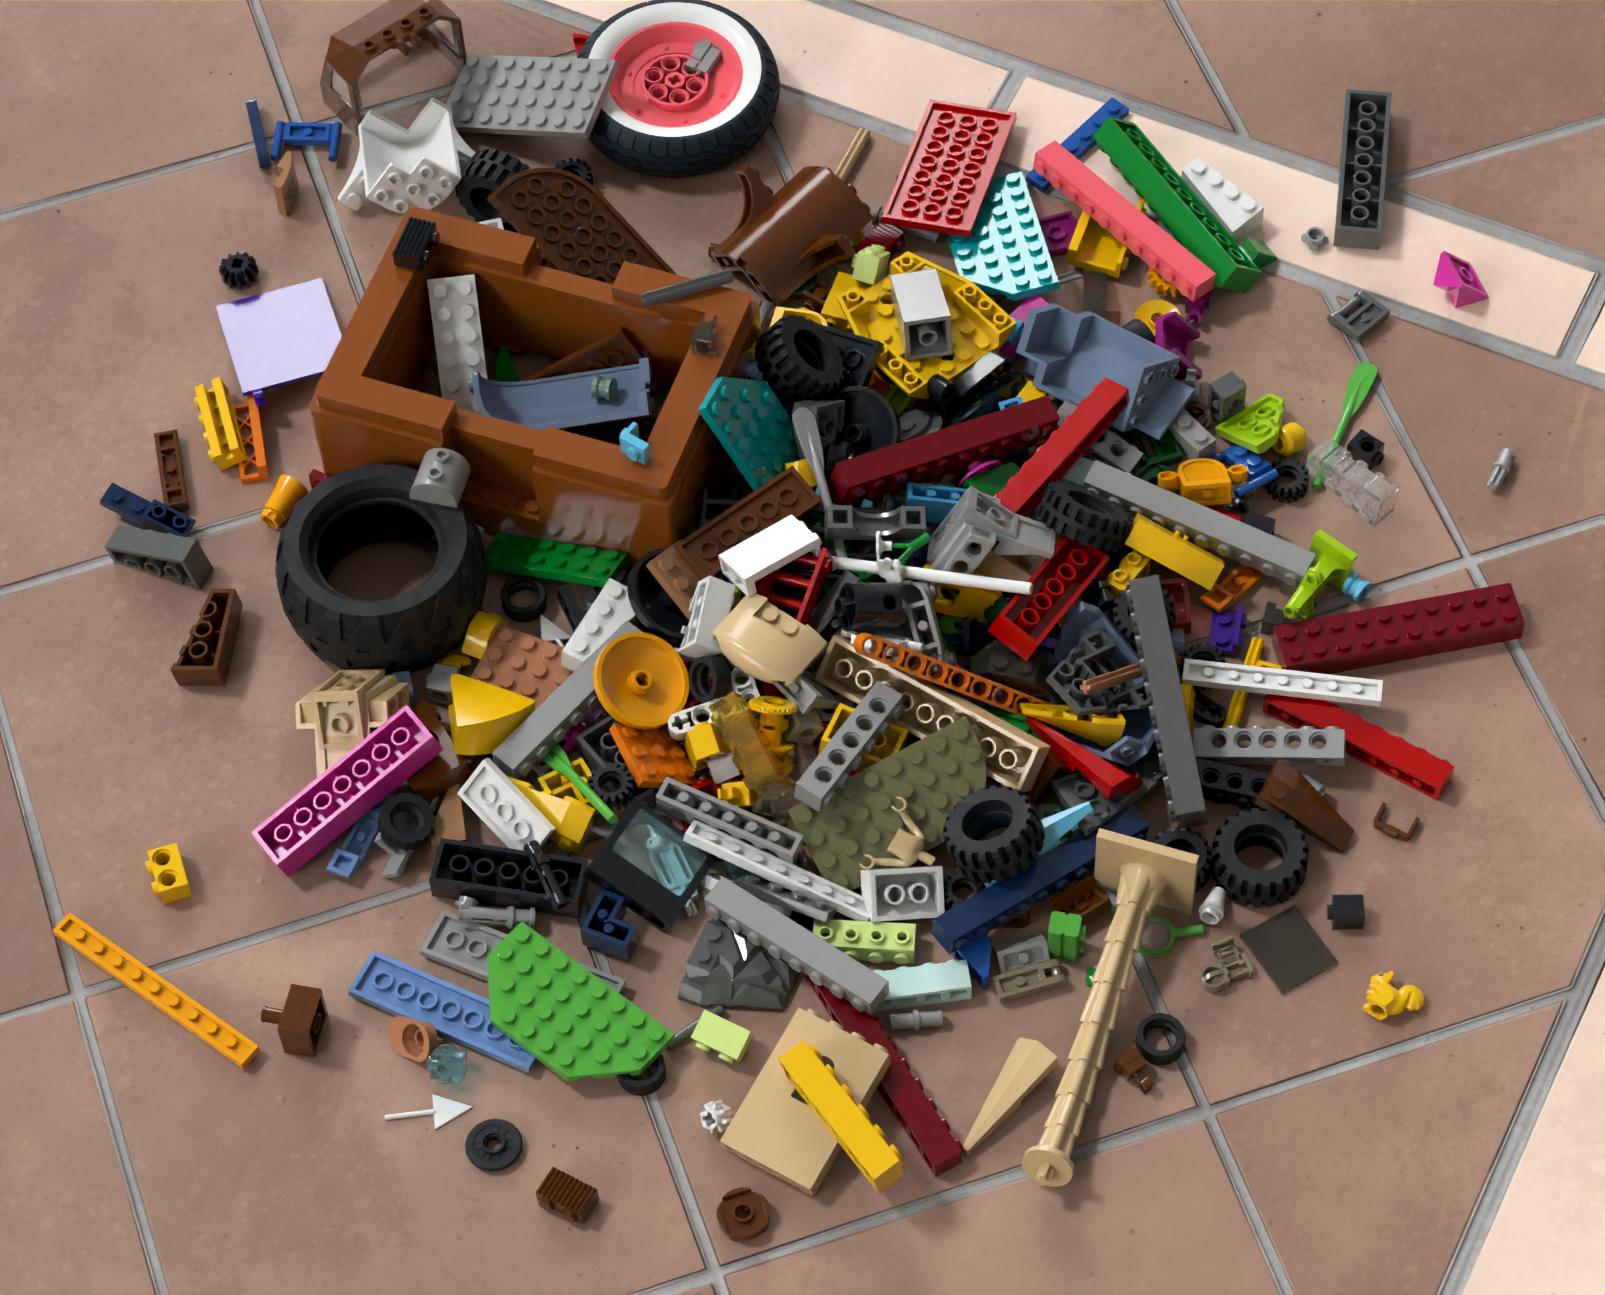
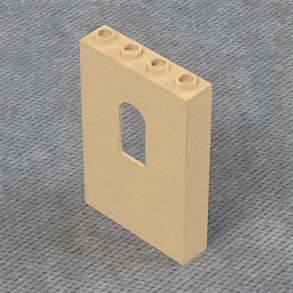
M798 1008L720 1142L724 1149L814 1196L842 1147L807 1104L791 1097L795 1088L784 1075L778 1058L802 1040L808 1046L813 1044L822 1057H827L834 1063V1071L838 1076L836 1078L840 1082V1086L845 1084L854 1096L852 1098L856 1102V1106L861 1104L864 1108L892 1061L888 1050L876 1043L872 1046L865 1042L866 1039L860 1034L845 1032L843 1027L837 1022L830 1020L828 1023L820 1019L821 1015L808 1008L805 1011Z

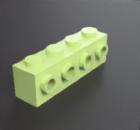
M814 919L813 934L855 960L870 961L872 963H881L882 961L895 962L897 964L914 963L916 924L850 920L823 922Z

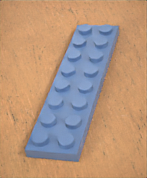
M372 951L348 990L349 996L395 1016H405L417 1021L429 1022L434 1026L437 1034L526 1073L531 1072L538 1060L491 1024L488 999L377 951Z

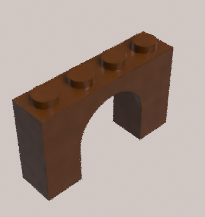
M425 700L410 709L442 746L443 750L409 777L406 782L413 795H419L428 802L447 792L449 788L467 781L472 775L469 769L472 763L467 755L455 754L449 727L445 722L440 723L442 718L436 707L430 708Z

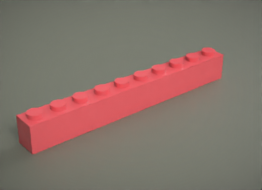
M1054 140L1035 153L1033 169L1039 175H1042L1053 187L1060 190L1070 201L1078 205L1084 213L1090 215L1102 228H1105L1115 236L1118 241L1125 244L1133 254L1145 261L1150 268L1154 269L1167 282L1176 287L1182 295L1194 302L1213 289L1215 272L1057 141Z

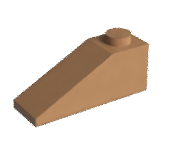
M460 784L447 790L435 818V832L431 833L430 837L432 848L437 847V850L441 838L467 842L462 798L457 794L460 790Z

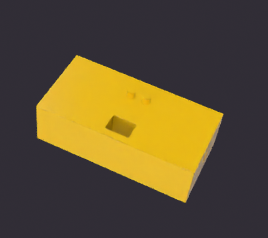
M1137 513L1124 543L1211 591L1225 566L1223 560L1188 541L1189 537L1187 535H1184L1182 538L1179 536L1181 532L1176 530L1173 533Z

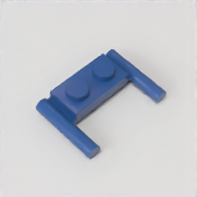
M277 121L271 159L274 161L280 159L282 142H285V145L330 146L328 160L336 162L342 123H284L283 121Z
M1238 444L1208 458L1219 462L1226 460L1231 466L1244 465L1248 468V479L1250 482L1234 490L1237 498L1279 477L1277 470L1272 469L1269 462L1257 453Z

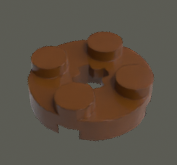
M736 1188L723 1196L722 1201L717 1207V1222L720 1229L730 1240H751L768 1229L770 1209L766 1198L762 1194H757L749 1188ZM741 1209L751 1213L746 1219L737 1217Z

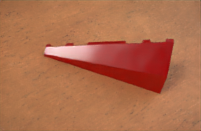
M1026 717L1025 724L1044 743L1051 746L1050 749L1072 772L1079 770L1107 799L1120 792L1126 795L1143 784V780L1100 757L1035 718Z

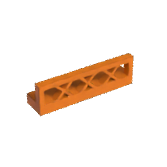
M253 394L247 395L248 403L233 405L237 421L241 424L239 426L240 433L245 428L252 431V434L247 439L242 436L244 448L246 449L249 446L255 450L250 458L247 456L245 463H238L242 484L270 479L260 408L256 406ZM249 410L250 415L245 420L237 417V412ZM250 465H253L258 469V473L245 475V470Z

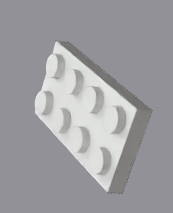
M490 758L484 759L457 793L508 848L524 850V845L533 840H537L541 848L556 829Z

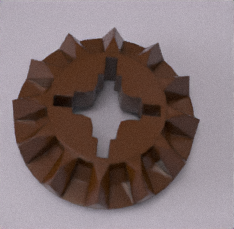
M1187 402L1184 409L1193 418H1198L1197 422L1205 429L1210 428L1213 419L1211 410L1200 402Z

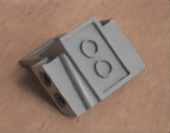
M970 485L931 536L932 540L929 541L926 561L931 563V569L972 574L994 546L996 540L999 541L994 547L996 555H1040L1051 559L1054 555L1056 529L1012 512L1000 504L1001 499L982 493ZM972 543H978L981 546L978 548H974L970 545ZM965 561L967 565L958 566L956 562Z

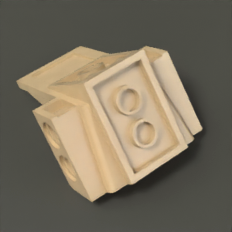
M385 669L339 670L295 703L296 729H315L317 778L375 730H372V727H380L406 704L409 707V682H398L397 676L394 674L385 675Z

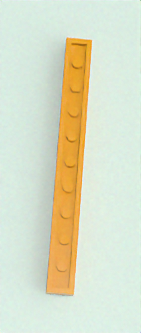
M69 913L53 929L56 937L242 1069L259 1053L260 1049L257 1044L73 914Z

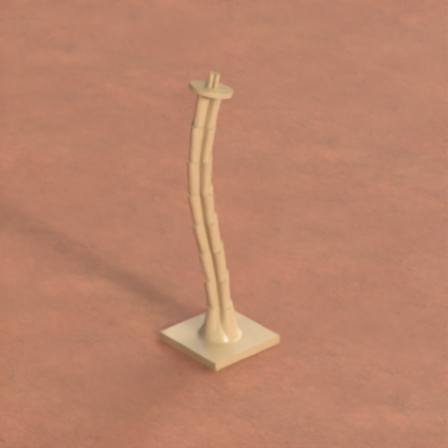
M1099 828L1096 836L1094 883L1096 888L1117 893L1115 904L1117 910L1105 937L1104 944L1106 945L1091 981L1094 984L1079 1020L1081 1026L1067 1058L1069 1061L1055 1094L1057 1099L1043 1127L1044 1133L1038 1145L1027 1149L1022 1159L1023 1169L1029 1177L1039 1182L1040 1186H1063L1070 1182L1074 1174V1164L1070 1159L1074 1141L1078 1140L1086 1107H1090L1098 1071L1103 1068L1110 1033L1114 1032L1122 994L1127 990L1134 955L1139 951L1146 917L1150 916L1155 904L1192 913L1195 901L1199 855Z

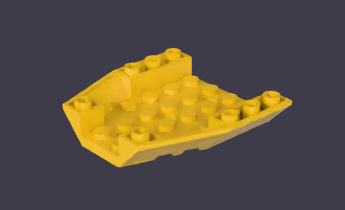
M909 251L890 262V275L864 292L853 286L837 297V301L853 333L884 344L876 366L909 397L930 398L927 392L928 380L933 375L939 374L952 382L993 349L999 351L1017 325V322L971 280ZM936 269L951 316L953 354L906 361L893 303L889 305L882 304L881 302L885 300L893 302L890 275ZM944 356H951L954 359L949 361L943 360L942 358Z

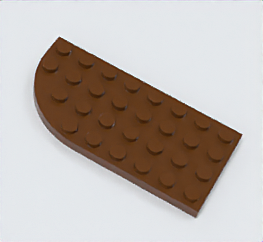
M556 168L529 169L508 179L487 198L519 234L536 238V245L540 247L541 257L552 269L609 284L614 283L624 261L676 274L593 185L571 172Z

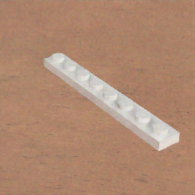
M1185 658L1182 684L1380 706L1383 680Z
M694 819L684 835L683 841L764 879L779 884L786 889L802 892L810 900L820 899L830 903V907L836 908L837 912L855 921L870 920L861 895Z

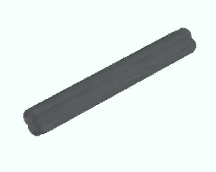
M730 269L645 292L640 295L641 302L644 307L729 284L733 282V274Z

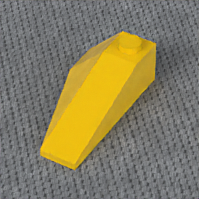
M1020 703V709L1023 714L1097 742L1101 746H1111L1112 743H1117L1121 739L1126 720L1120 711L1077 715L1068 705Z
M508 777L556 828L549 838L558 844L562 850L577 854L591 831L595 809L572 797L565 795L564 799L553 796V791L545 789L540 792L535 790L530 783Z

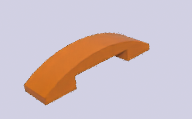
M1240 564L1219 585L1215 583L1211 591L1207 590L1200 597V600L1217 612H1223L1241 600L1265 574L1255 568Z

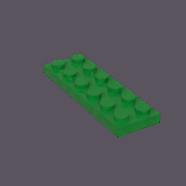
M498 533L485 550L488 570L604 587L609 578L615 580L629 561L627 552L536 539L527 536H516L507 533Z

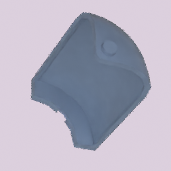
M648 357L639 359V364L529 381H492L482 377L479 372L472 373V379H469L471 394L474 393L482 415L544 431L546 426L559 430H568L652 417V411L655 408V400L650 398V391H654L652 362ZM595 376H602L604 379L609 377L616 378L617 394L613 401H607L605 398L599 400L592 398L591 384Z

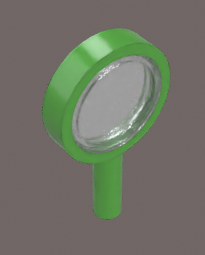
M1158 915L1147 916L1138 953L1149 958L1162 957L1170 952L1175 938L1204 934L1203 925L1173 928L1172 924L1164 917Z

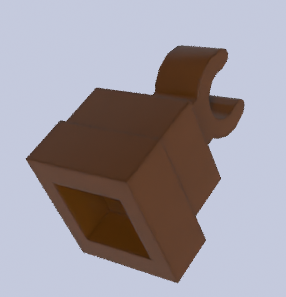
M1135 1046L1116 1058L1113 1068L1119 1076L1122 1074L1126 1081L1134 1078L1143 1094L1153 1089L1151 1086L1154 1085V1082L1142 1072L1145 1070L1147 1062Z

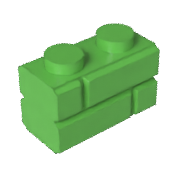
M1058 911L1051 913L1047 943L1050 958L1059 960L1063 958L1065 961L1075 962L1078 959V954L1084 953L1086 926L1082 925L1081 915L1071 913L1066 915L1064 912Z

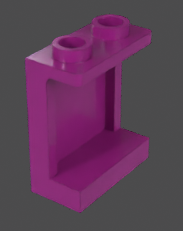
M1172 311L1155 319V344L1180 356L1178 363L1179 371L1174 379L1180 382L1181 379L1186 380L1187 369L1197 370L1196 380L1202 378V370L1190 361V342L1200 338V332L1177 312Z

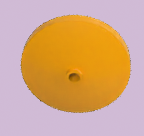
M643 632L623 634L607 644L597 657L593 671V682L597 697L604 709L614 719L626 726L642 730L661 727L668 723V719L672 714L683 709L688 698L689 676L682 658L669 643L655 635Z

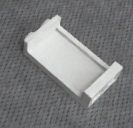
M791 514L718 556L722 573L744 594L751 597L757 593L755 581L809 551L814 556L819 557L822 542L816 533H812L807 529L803 521H798Z

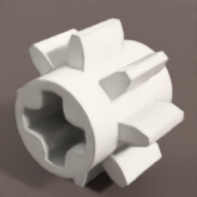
M722 1100L704 1104L706 1111L699 1114L702 1126L709 1129L711 1134L718 1131L720 1133L726 1131L728 1128L726 1123L733 1120L731 1108L724 1105Z

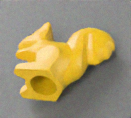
M1393 971L1374 975L1370 979L1369 988L1371 990H1368L1366 993V1000L1369 1003L1365 1004L1362 1009L1381 1021L1388 1016L1400 1014L1405 1009L1409 1011L1419 1010L1425 1003L1423 992L1414 985H1405L1399 990L1392 987Z

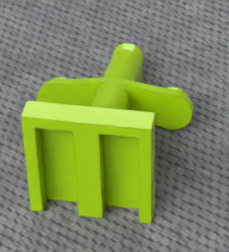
M1321 529L1314 533L1309 550L1316 554L1314 565L1308 569L1299 587L1287 605L1283 607V613L1289 619L1297 618L1298 616L1304 620L1311 619L1314 615V598L1329 582L1341 590L1346 579L1354 572L1355 568L1352 567V564L1358 558V554Z

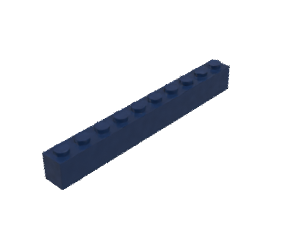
M1131 804L1099 828L1146 840L1150 824ZM1099 828L1087 837L1081 832L1040 856L1035 862H1030L1029 868L1018 872V876L1004 878L1005 881L994 883L936 917L933 921L931 934L949 955L957 950L962 951L973 940L984 938L995 927L1006 925L1017 914L1023 915L1034 904L1043 903L1054 892H1061L1076 879L1078 881L1083 879L1090 871L1095 869L1096 836Z

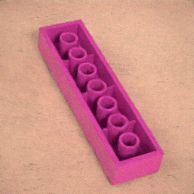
M406 704L251 833L274 863L289 877L439 754L443 748Z

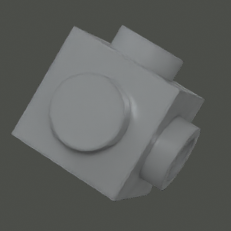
M449 664L434 665L433 671L429 672L426 678L429 701L448 705L453 704L450 679L451 675L459 674L458 668Z

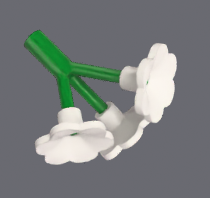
M876 531V565L879 568L877 570L878 574L885 578L888 583H895L896 585H899L901 581H907L906 578L902 577L900 567L901 565H906L914 551L932 540L929 534L925 532L911 543H892V541H883L880 531ZM895 548H908L898 559L893 561L890 558L881 559L883 551H892Z

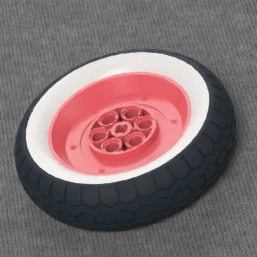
M651 0L626 8L601 24L589 36L577 58L616 60L620 65L588 140L610 160L625 168L646 175L668 178L690 177L709 173L729 165L750 151L763 137L774 118L779 101L780 80L778 67L766 40L743 17L725 7L708 1ZM703 38L712 42V45L716 44L720 47L719 50L722 51V56L718 60L719 63L713 67L709 78L707 72H704V80L701 78V71L690 75L687 73L685 66L687 62L683 64V61H687L689 58L696 60L690 56L695 50L693 49L695 43L701 42Z

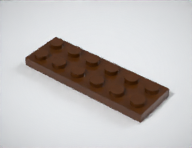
M623 327L522 381L639 364V359L646 357Z
M792 465L677 543L675 550L700 580L708 576L716 577L722 573L719 554L791 514L797 520H800L822 505V500Z

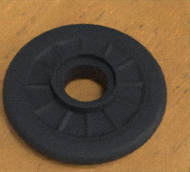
M489 1119L477 1124L469 1132L465 1143V1151L471 1163L481 1170L490 1172L501 1171L514 1164L519 1158L523 1147L522 1136L519 1130L512 1123L502 1119ZM491 1140L501 1142V1146L497 1150H489L487 1144Z

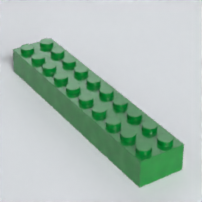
M1109 116L1093 135V138L1098 143L1097 147L1111 158L1110 162L1112 165L1123 172V178L1134 185L1135 192L1142 198H1145L1148 202L1147 206L1161 217V223L1173 231V237L1178 242L1183 243L1190 253L1216 273L1214 285L1217 288L1246 293L1263 272L1135 123Z

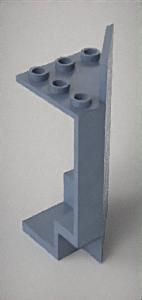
M1055 303L1030 309L1016 352L1026 357L1022 370L1035 376L1032 385L1077 407L1081 400L1088 397L1093 387L1099 384L1105 377L1128 388V407L1110 425L1122 432L1136 428L1160 440L1196 392V389L1174 379L1179 371L1178 363L1180 356L1090 311L1075 314Z

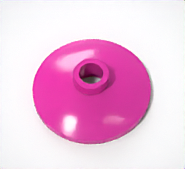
M980 460L971 463L967 467L969 471L961 479L959 487L963 485L967 478L997 468L1002 465L1001 462L993 460L981 463Z

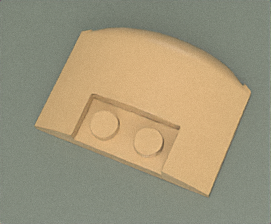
M756 593L751 597L746 595L712 632L714 640L717 638L721 652L740 670L756 679L771 684L772 680L786 681L785 686H791L827 646V642L808 624L806 626L769 603L768 598Z

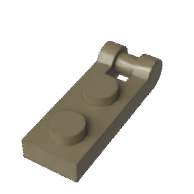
M1059 959L1045 961L992 977V984L1000 1003L1052 988L1060 989L1065 987L1068 981L1066 975L1061 972L1062 965ZM1050 973L1052 977L1046 978L1045 974Z

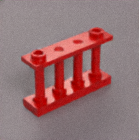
M822 548L819 557L804 554L793 560L815 566L811 580L780 572V569H777L755 581L756 594L768 598V602L771 604L799 611L796 620L806 626L810 620L826 574L831 571L833 566L832 556L826 548ZM780 581L806 588L807 591L803 602L772 594L773 584Z

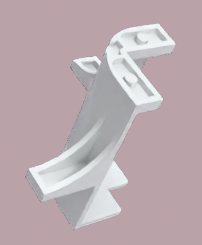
M432 97L408 130L369 110L358 125L360 139L358 157L346 185L338 196V202L358 211L366 199H369L384 208L398 213H406L410 207L430 210L442 203L461 180L462 169L476 153L464 142L455 129L451 107Z

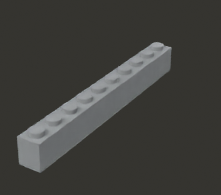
M1095 460L1083 481V489L1095 491L1096 494L1107 497L1109 501L1118 503L1119 507L1125 508L1127 513L1131 514L1133 518L1138 513L1173 533L1176 530L1181 532L1179 536L1182 538L1184 535H1187L1189 537L1188 540L1196 543L1199 547L1211 549L1223 557H1229L1240 562L1246 567L1255 568L1267 576L1283 580L1290 586L1299 587L1308 569L1314 565L1316 554L1100 461Z

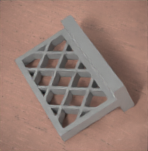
M808 668L791 686H785L786 681L772 680V683L790 702L796 703L797 709L802 714H809L813 708L837 709L839 703H841L823 684L814 680L816 676Z

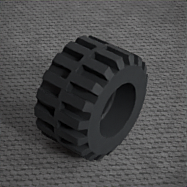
M1165 589L1162 590L1171 635L1173 632L1172 626H1175L1176 613L1173 599ZM1121 590L1119 598H1115L1113 616L1117 631L1123 635L1127 643L1131 641L1132 645L1137 647L1135 640L1137 635H1134L1126 591Z
M1175 827L1174 831H1171L1170 828L1165 829V834L1161 832L1157 834L1156 840L1153 839L1152 843L1199 855L1195 891L1197 893L1199 887L1203 888L1206 885V880L1210 876L1211 847L1208 846V841L1205 838L1201 839L1200 833L1197 831L1192 833L1190 828L1181 830V827Z

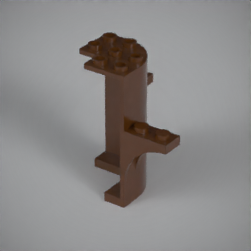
M744 165L734 171L741 183L744 196V207L740 222L733 233L710 254L722 270L743 271L764 300L771 302L773 306H779L812 276L835 262L851 258L856 253L852 247L851 239L874 217L870 213L869 206L856 195L857 190L850 183L846 184L827 166L804 167L773 195L772 189L759 178V172L753 166Z

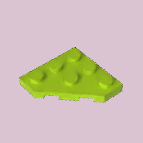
M1268 393L1216 426L1217 435L1257 454L1266 452L1269 447L1278 442L1286 408L1283 398Z

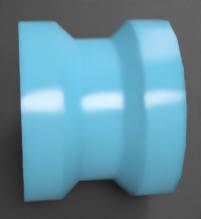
M1354 572L1346 579L1341 591L1346 595L1350 594L1353 600L1359 603L1367 596L1372 584L1368 580H1362L1361 576Z

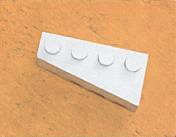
M1197 157L1182 169L1181 178L1238 244L1263 224L1264 206Z
M609 578L562 650V667L574 672L626 620L637 627L640 620L635 615L629 602L627 586Z

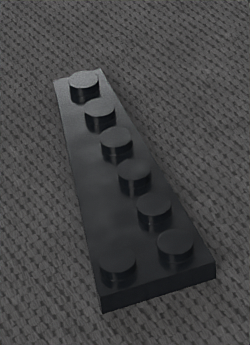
M1017 371L1014 372L992 391L985 394L979 404L968 407L966 414L962 417L956 416L951 420L950 426L999 411L998 402L1015 398L1026 385L1024 375Z

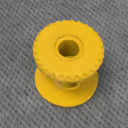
M774 696L751 698L748 706L754 711L761 712V725L759 726L758 736L745 739V747L754 752L781 755L793 751L794 744L782 738V733L789 727L788 719L784 715L795 713L798 708L796 703Z

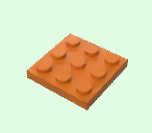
M614 723L610 727V733L637 787L661 788L666 776L690 787L698 782L678 740L673 739L669 735L668 726L642 730L626 726L622 723Z

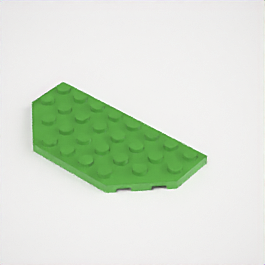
M522 921L487 956L491 1024L567 1082L578 1081V1078L593 1077L594 1079L613 1078L615 1075L629 1073L630 1076L641 1075L675 1040L673 1032Z

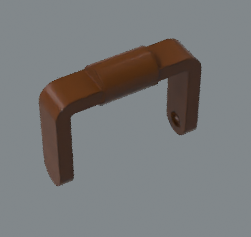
M1383 802L1374 818L1373 827L1391 837L1409 841L1420 818L1416 817L1408 833H1405L1394 826L1379 821L1387 805Z

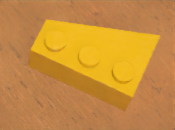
M708 721L695 724L693 726L694 730L687 732L684 743L691 768L694 772L708 768L707 761L731 751H737L730 729L722 727L720 724H708Z

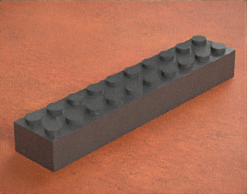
M1159 575L1129 580L1130 589H1126L1127 600L1131 612L1134 635H1137L1135 640L1139 658H1142L1139 660L1143 680L1149 681L1144 682L1148 705L1153 704L1149 706L1153 728L1158 727V729H1153L1157 751H1163L1158 753L1162 775L1167 774V776L1163 777L1167 799L1172 798V800H1168L1171 822H1177V826L1181 827V829L1208 824Z

